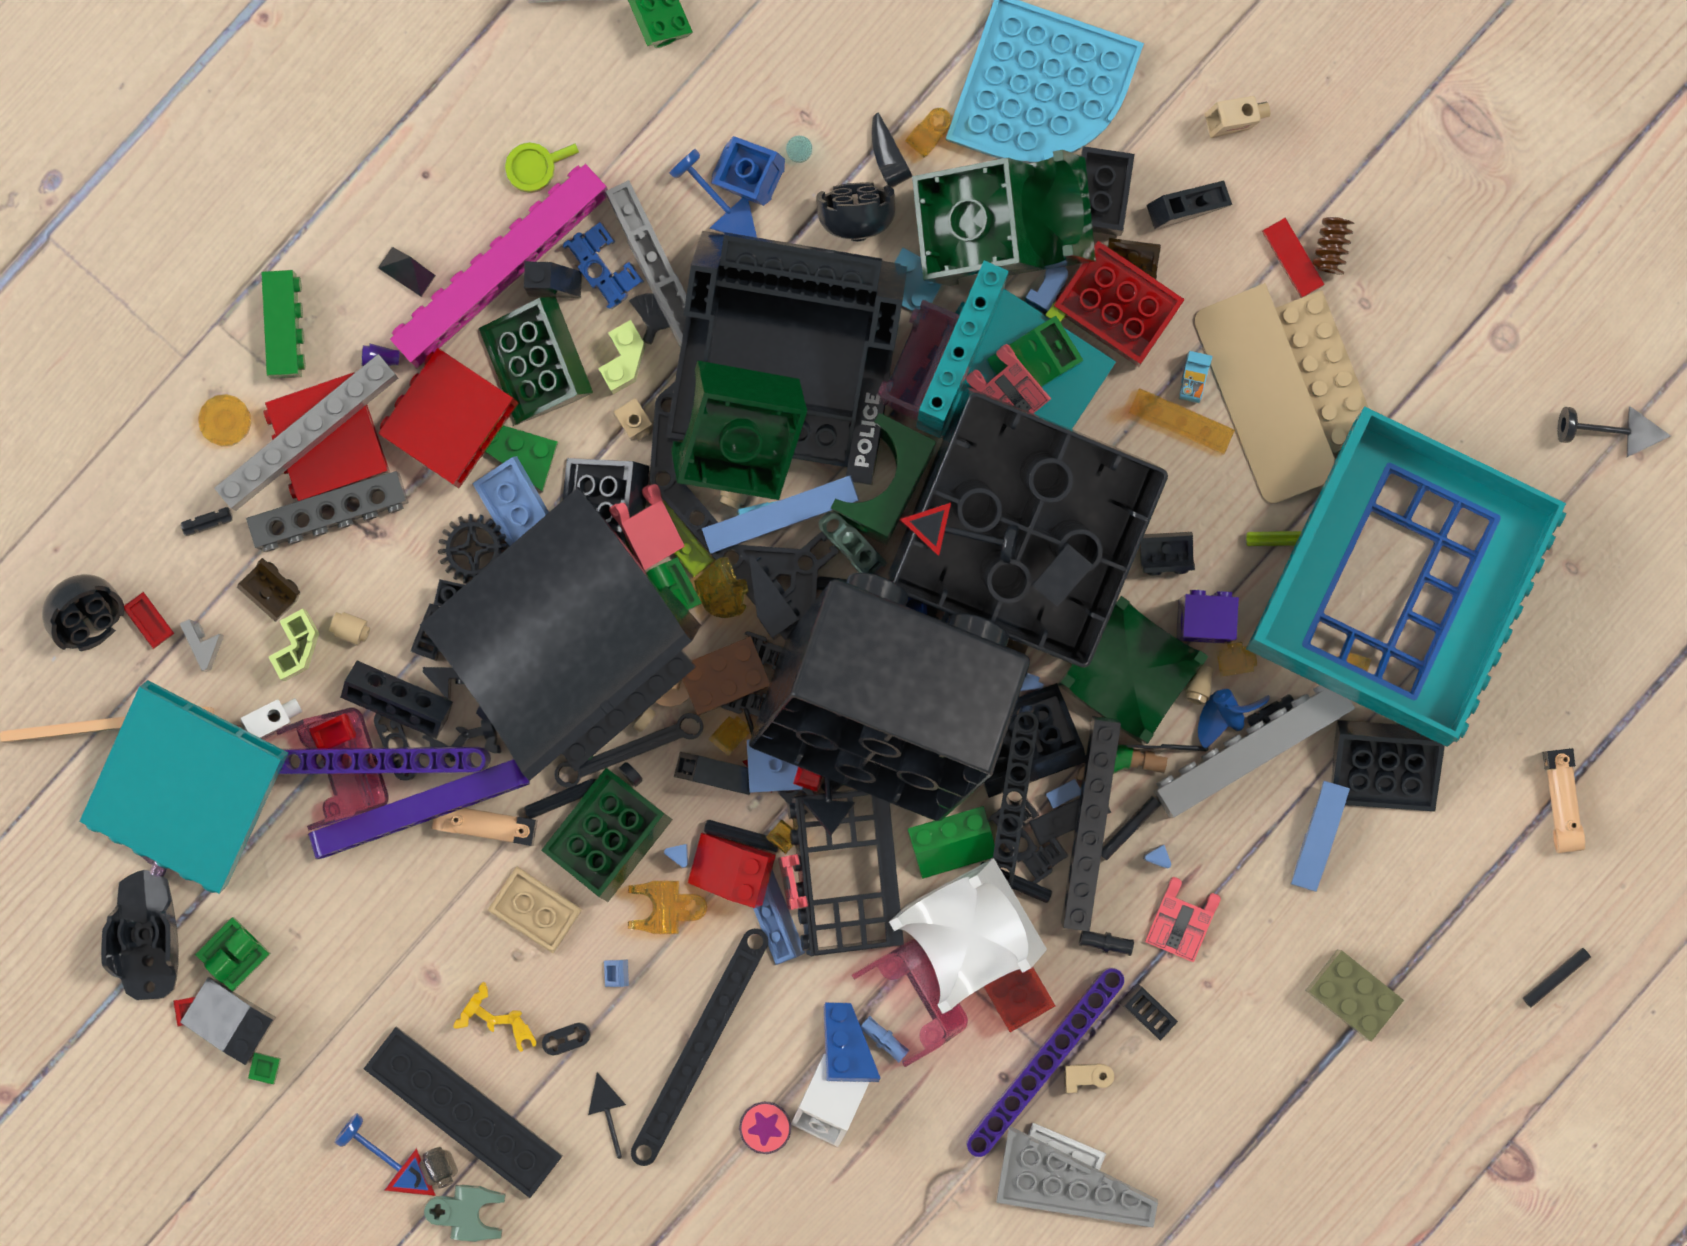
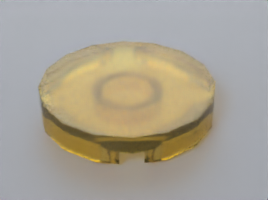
M228 394L216 395L208 399L201 407L198 416L199 428L203 436L212 444L222 447L234 446L249 433L251 413L246 404L239 398Z

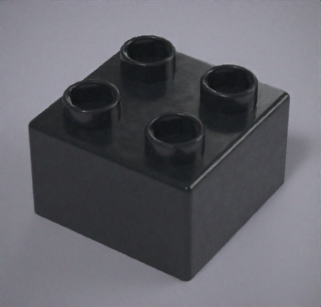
M967 388L960 397L912 515L951 503L946 524L948 527L1004 539L1005 532L1010 525L1019 526L1012 561L1009 564L1001 560V545L944 533L940 555L938 556L907 526L888 573L889 580L901 586L911 599L951 615L966 613L986 618L1001 626L1012 640L1079 667H1087L1092 662L1165 487L1168 473L1165 469L1151 461L975 389ZM1067 542L1092 563L1093 566L1057 607L1034 588L1031 583L1041 576L1064 549L1063 546Z
M853 573L848 576L846 582L834 579L829 582L786 638L751 735L749 746L754 750L931 820L942 821L993 775L1030 665V659L1027 655L1006 647L1009 640L1007 632L1001 626L986 618L966 613H955L949 616L946 622L906 607L908 602L906 591L895 582L875 574Z

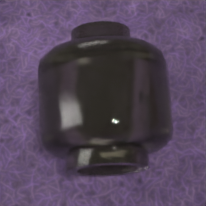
M437 1147L422 1155L423 1159L419 1165L428 1185H438L440 1189L453 1183L452 1178L458 1173V1168L449 1150H442V1147Z

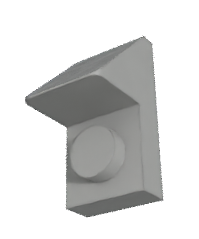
M188 619L180 623L201 670L204 672L210 671L224 635L218 634L203 641L202 638L205 637V633L199 622L195 624L193 620Z

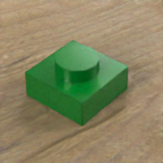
M255 1052L248 1079L274 1085L281 1058Z

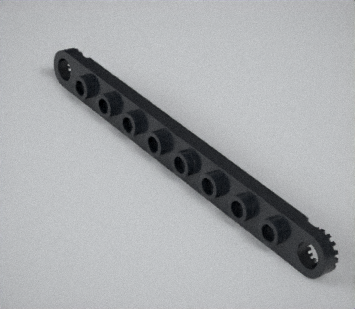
M758 928L750 929L741 939L631 1148L632 1160L637 1165L648 1166L655 1161L768 947V937L763 930ZM758 934L762 937L763 944L759 949L749 947L748 938L750 935ZM641 1145H647L651 1149V1157L647 1160H641L637 1156V1148Z

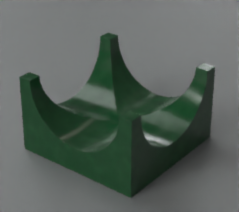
M1065 150L1053 151V157L1029 163L1033 165L1034 176L1028 177L1023 185L1022 215L1030 244L1037 255L1044 259L1045 269L1042 270L1095 262L1085 157ZM1008 270V276L1034 272V270Z
M1002 158L912 176L923 280L947 286L959 285L958 279L978 274L984 260L1005 270L1036 271L1045 269L1044 259L1037 255L1030 244L1022 215L1023 185L1028 177L1034 176L1033 165L1011 158Z
M879 413L874 423L882 428L880 438L890 448L896 463V473L891 484L883 493L869 501L850 503L835 498L830 509L834 510L833 512L840 515L847 524L853 526L859 532L887 545L934 454L936 441Z
M1120 596L1117 599L1090 665L1083 668L1071 664L1058 683V686L1102 717L1119 720L1122 731L1142 745H1145L1152 739L1168 710L1209 656L1200 650L1188 646L1157 626L1140 613L1129 600Z

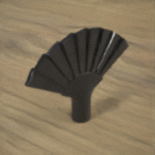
M647 293L638 295L630 299L629 302L647 326L642 339L643 342L652 345L656 332L670 328L654 294Z

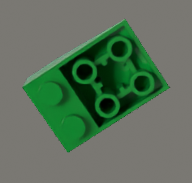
M1057 316L1052 317L1009 345L1017 359L1041 387L1084 361ZM996 354L987 359L996 376L1008 366Z

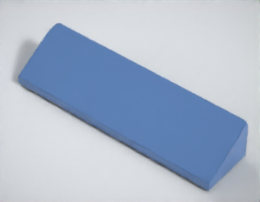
M772 869L763 905L753 909L761 929L767 934L768 947L775 964L778 965L805 954V951L802 950L799 934Z

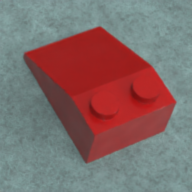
M702 832L688 884L729 901L757 908L763 905L776 855Z

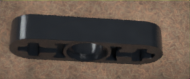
M375 714L374 724L384 748H389V741L393 737L401 738L403 747H410L400 723L391 720L392 730L398 727L399 732L391 733L385 737L383 733L389 731L385 724H380L383 716ZM400 759L394 762L396 766L402 767ZM394 773L398 779L403 781L412 780L417 775V773H409V776H406L405 773Z

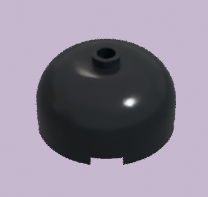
M869 182L847 183L833 186V191L827 194L824 191H820L816 195L817 214L821 225L827 232L839 238L851 239V241L855 242L864 241L866 238L876 236L885 231L895 216L894 189L888 185L884 186V189L875 187L874 183ZM852 195H858V204H854Z
M90 574L75 575L57 584L48 594L42 610L43 624L54 643L61 649L78 648L79 651L89 650L100 645L116 631L112 626L118 622L120 616H124V603L113 586L105 579ZM105 601L108 603L110 607V612L105 606ZM88 618L97 630H106L98 636L89 637L90 630L83 619Z

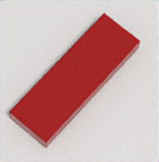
M1286 217L1262 231L1300 298L1325 285Z

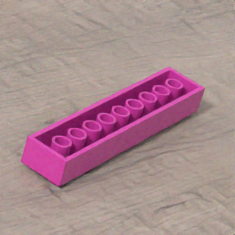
M586 163L582 167L578 165L573 168L567 175L569 179L562 185L560 183L554 185L548 192L549 197L543 202L539 200L534 203L528 210L530 214L523 220L521 218L515 220L509 227L511 231L504 237L500 235L495 238L489 245L491 249L484 255L482 253L476 255L470 262L472 266L465 272L461 270L456 273L450 280L452 284L445 290L443 288L437 290L431 296L433 301L426 307L422 305L417 308L411 315L413 319L406 325L401 323L392 331L393 336L390 340L416 369L425 362L429 353L435 352L437 347L440 349L524 273L525 261L537 262L607 199L605 194L608 190L607 186Z

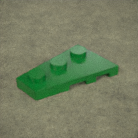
M503 425L485 452L502 464L510 458L517 456L533 485L543 492L558 441Z

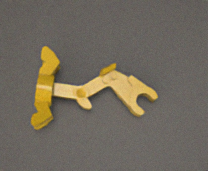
M485 982L480 984L478 987L479 992L474 993L461 1012V1019L457 1018L453 1025L455 1029L468 1027L469 1018L475 1013L487 1022V1027L491 1032H494V1025L511 1024L516 1046L520 1052L523 1051L521 1042L524 1039H529L532 1046H536V1039L529 1025L525 1024L520 1017L522 1014L520 1010H512L507 1015H492L480 1006L482 1000L488 997V988Z

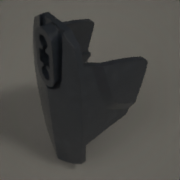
M148 870L137 871L119 882L117 906L107 916V922L102 929V966L110 975L121 979L125 993L135 1000L166 998L175 989L179 966L177 924L169 882L164 876ZM148 956H152L154 960L151 966L146 964ZM150 981L155 984L153 992L147 990V985Z

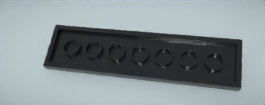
M397 1026L364 1067V1070L529 1198L533 1196L563 1157L556 1149Z

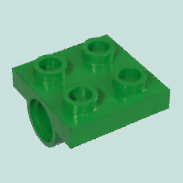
M628 0L647 47L654 45V48L665 47L693 33L679 0Z
M678 557L646 572L659 591L667 585L688 610L702 604Z
M232 917L195 955L217 980L224 983L233 992L271 953L235 917Z

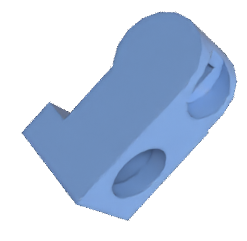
M1066 267L1046 269L1044 282L1038 292L1030 289L1024 302L1046 314L1066 283L1068 277Z

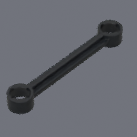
M687 713L682 715L674 725L593 756L577 770L569 761L562 762L555 769V780L560 786L570 788L577 785L582 777L678 739H696L703 732V721L698 715ZM685 718H692L700 724V730L696 735L687 734L683 729L681 730V723ZM562 767H571L574 771H578V778L574 783L564 782L559 778V772Z

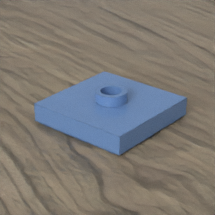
M747 740L750 793L803 789V787L793 784L797 766L750 748V740Z

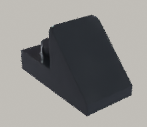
M423 667V673L449 700H451V679H455V684H464L451 667Z

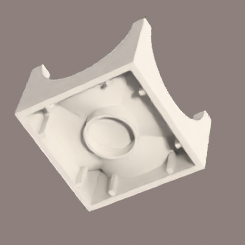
M994 858L910 902L889 921L894 931L901 929L912 935L929 957L940 986V1001L937 1005L942 1013L951 1010L963 999L990 982L1015 970L1021 969L1023 973L1032 968L1047 950Z

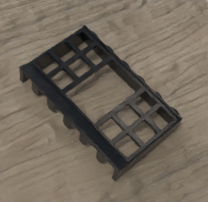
M855 789L832 792V799L847 798V802H853V797L868 794ZM826 794L790 797L791 803L787 804L788 817L793 820V830H790V841L792 846L795 845L796 854H798L800 862L799 865L793 866L794 871L798 872L799 882H796L798 897L806 896L808 907L798 909V920L800 925L803 924L804 935H801L800 940L802 950L806 951V954L811 957L904 945L903 930L897 929L894 931L889 923L901 909L890 803L871 796L873 814L855 816L853 806L848 813L849 817H845L840 823H849L851 842L833 844L832 835L830 836L825 830L827 845L808 847L806 828L822 825L819 821L805 822L804 802L802 800H826ZM874 820L876 839L857 841L855 822ZM876 845L881 892L813 900L809 853ZM882 897L883 917L865 919L863 900ZM857 900L859 920L840 922L839 902ZM833 903L835 923L816 925L814 906ZM884 922L886 939L867 941L866 924ZM860 925L861 942L843 944L841 928ZM835 928L837 945L818 947L817 931Z

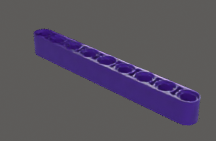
M483 747L282 749L288 752V755L279 774L478 772L490 765L491 755ZM474 752L478 753L482 758L479 767L473 765L471 761ZM371 753L376 755L378 759L376 767H372L368 763V757ZM396 753L402 755L404 759L402 767H398L394 763ZM422 753L427 754L430 759L427 767L420 763L419 759ZM447 753H452L455 756L456 762L453 767L447 765L445 761ZM294 754L300 758L298 768L291 764V757ZM319 754L326 758L324 768L317 764L316 760ZM344 754H348L352 759V764L349 768L344 766L342 762Z
M513 759L312 831L308 836L315 859H322L525 787L530 784V781L522 774L516 761Z
M1109 967L1099 974L970 1133L966 1145L972 1155L982 1157L989 1153L1123 987L1124 976L1121 971ZM1111 972H1115L1119 977V982L1114 987H1108L1105 984V977ZM1093 993H1099L1102 996V1003L1096 1008L1091 1007L1088 1003V998ZM1078 1013L1083 1014L1086 1019L1084 1026L1081 1028H1075L1071 1023L1072 1017ZM1060 1034H1065L1069 1038L1068 1046L1062 1049L1056 1047L1055 1038ZM1042 1055L1052 1057V1065L1047 1069H1042L1038 1065V1060ZM1027 1075H1032L1036 1079L1035 1086L1029 1090L1024 1089L1021 1085L1022 1079ZM1009 1096H1016L1019 1099V1105L1014 1110H1009L1005 1107V1100ZM994 1116L1000 1117L1003 1121L1002 1127L996 1131L988 1127L989 1119ZM976 1137H982L986 1141V1146L981 1151H975L971 1147V1142Z

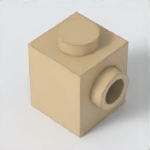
M636 398L614 411L631 441L635 438L637 441H640L651 434L650 429L653 428V425Z

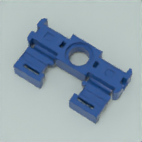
M601 222L584 234L576 233L573 239L567 240L563 244V248H569L579 261L580 265L578 268L592 288L595 289L597 287L608 301L609 305L606 307L609 309L615 308L627 299V293L622 294L624 291L629 292L638 284L644 282L630 262L623 266L625 269L620 273L614 272L612 274L599 254L596 253L601 251L600 247L604 244L610 245L615 243V240ZM599 230H601L602 233L605 235V237L607 238V241H606V240L604 239V237L601 235V233L599 232ZM594 263H598L602 267V274L598 278H592L588 272L589 267ZM627 268H629L635 279H633V277L627 271Z

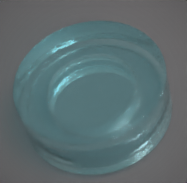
M800 135L792 137L786 146L787 155L796 163L807 161L812 155L810 140Z

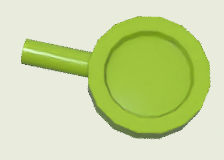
M531 142L520 144L512 149L507 156L505 164L507 178L520 191L528 193L541 191L549 185L554 177V163L579 153L576 143L550 154L540 144Z

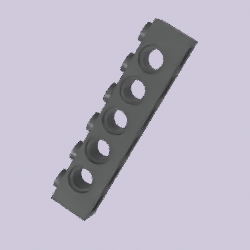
M394 471L247 517L246 520L255 548L258 550L263 549V552H269L278 549V544L288 541V544L301 542L304 540L303 536L311 533L316 537L328 533V528L337 525L339 529L354 525L353 520L359 518L368 521L379 517L378 513L388 510L389 513L404 509L403 505L409 502L400 473ZM383 491L385 494L384 501L380 504H374L372 501L374 492ZM357 498L360 502L359 509L355 512H349L347 509L348 501ZM327 506H333L335 510L334 516L329 520H325L322 517L323 509ZM302 514H308L310 518L309 524L306 527L300 528L297 524L298 517ZM276 522H283L285 526L284 532L281 535H274L272 532L273 525Z

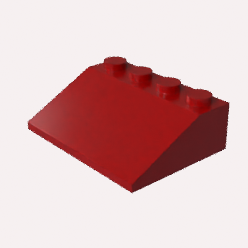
M1098 241L1094 246L1096 261L1082 263L1054 307L1065 313L1066 319L1137 367H1140L1185 299Z

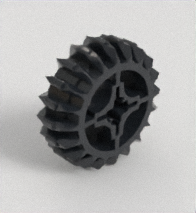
M473 514L468 515L467 523H465L462 516L458 517L460 523L458 527L451 521L449 525L454 530L450 533L444 529L442 532L448 536V540L439 539V543L446 545V549H439L438 554L447 555V557L440 560V563L442 565L450 563L445 571L449 574L456 570L453 576L455 580H458L463 574L464 584H467L470 577L474 578L502 554L501 550H506L509 547L508 544L500 543L507 538L506 534L497 536L501 526L497 525L491 529L494 520L489 518L483 524L484 516L481 514L478 516L477 522H474ZM476 528L487 531L491 535L494 544L480 543L476 534ZM468 530L466 542L463 545L453 547L456 538L463 531ZM473 541L477 547L485 548L476 551L474 557L471 556L470 552L467 553L465 551L467 548L472 547ZM494 552L491 561L485 567L479 569L480 558L484 554ZM453 555L467 556L471 570L461 568L456 563Z

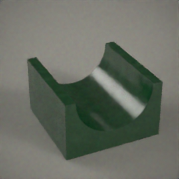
M698 360L695 367V397L689 427L683 442L674 441L671 449L677 483L779 500L807 414L800 379Z

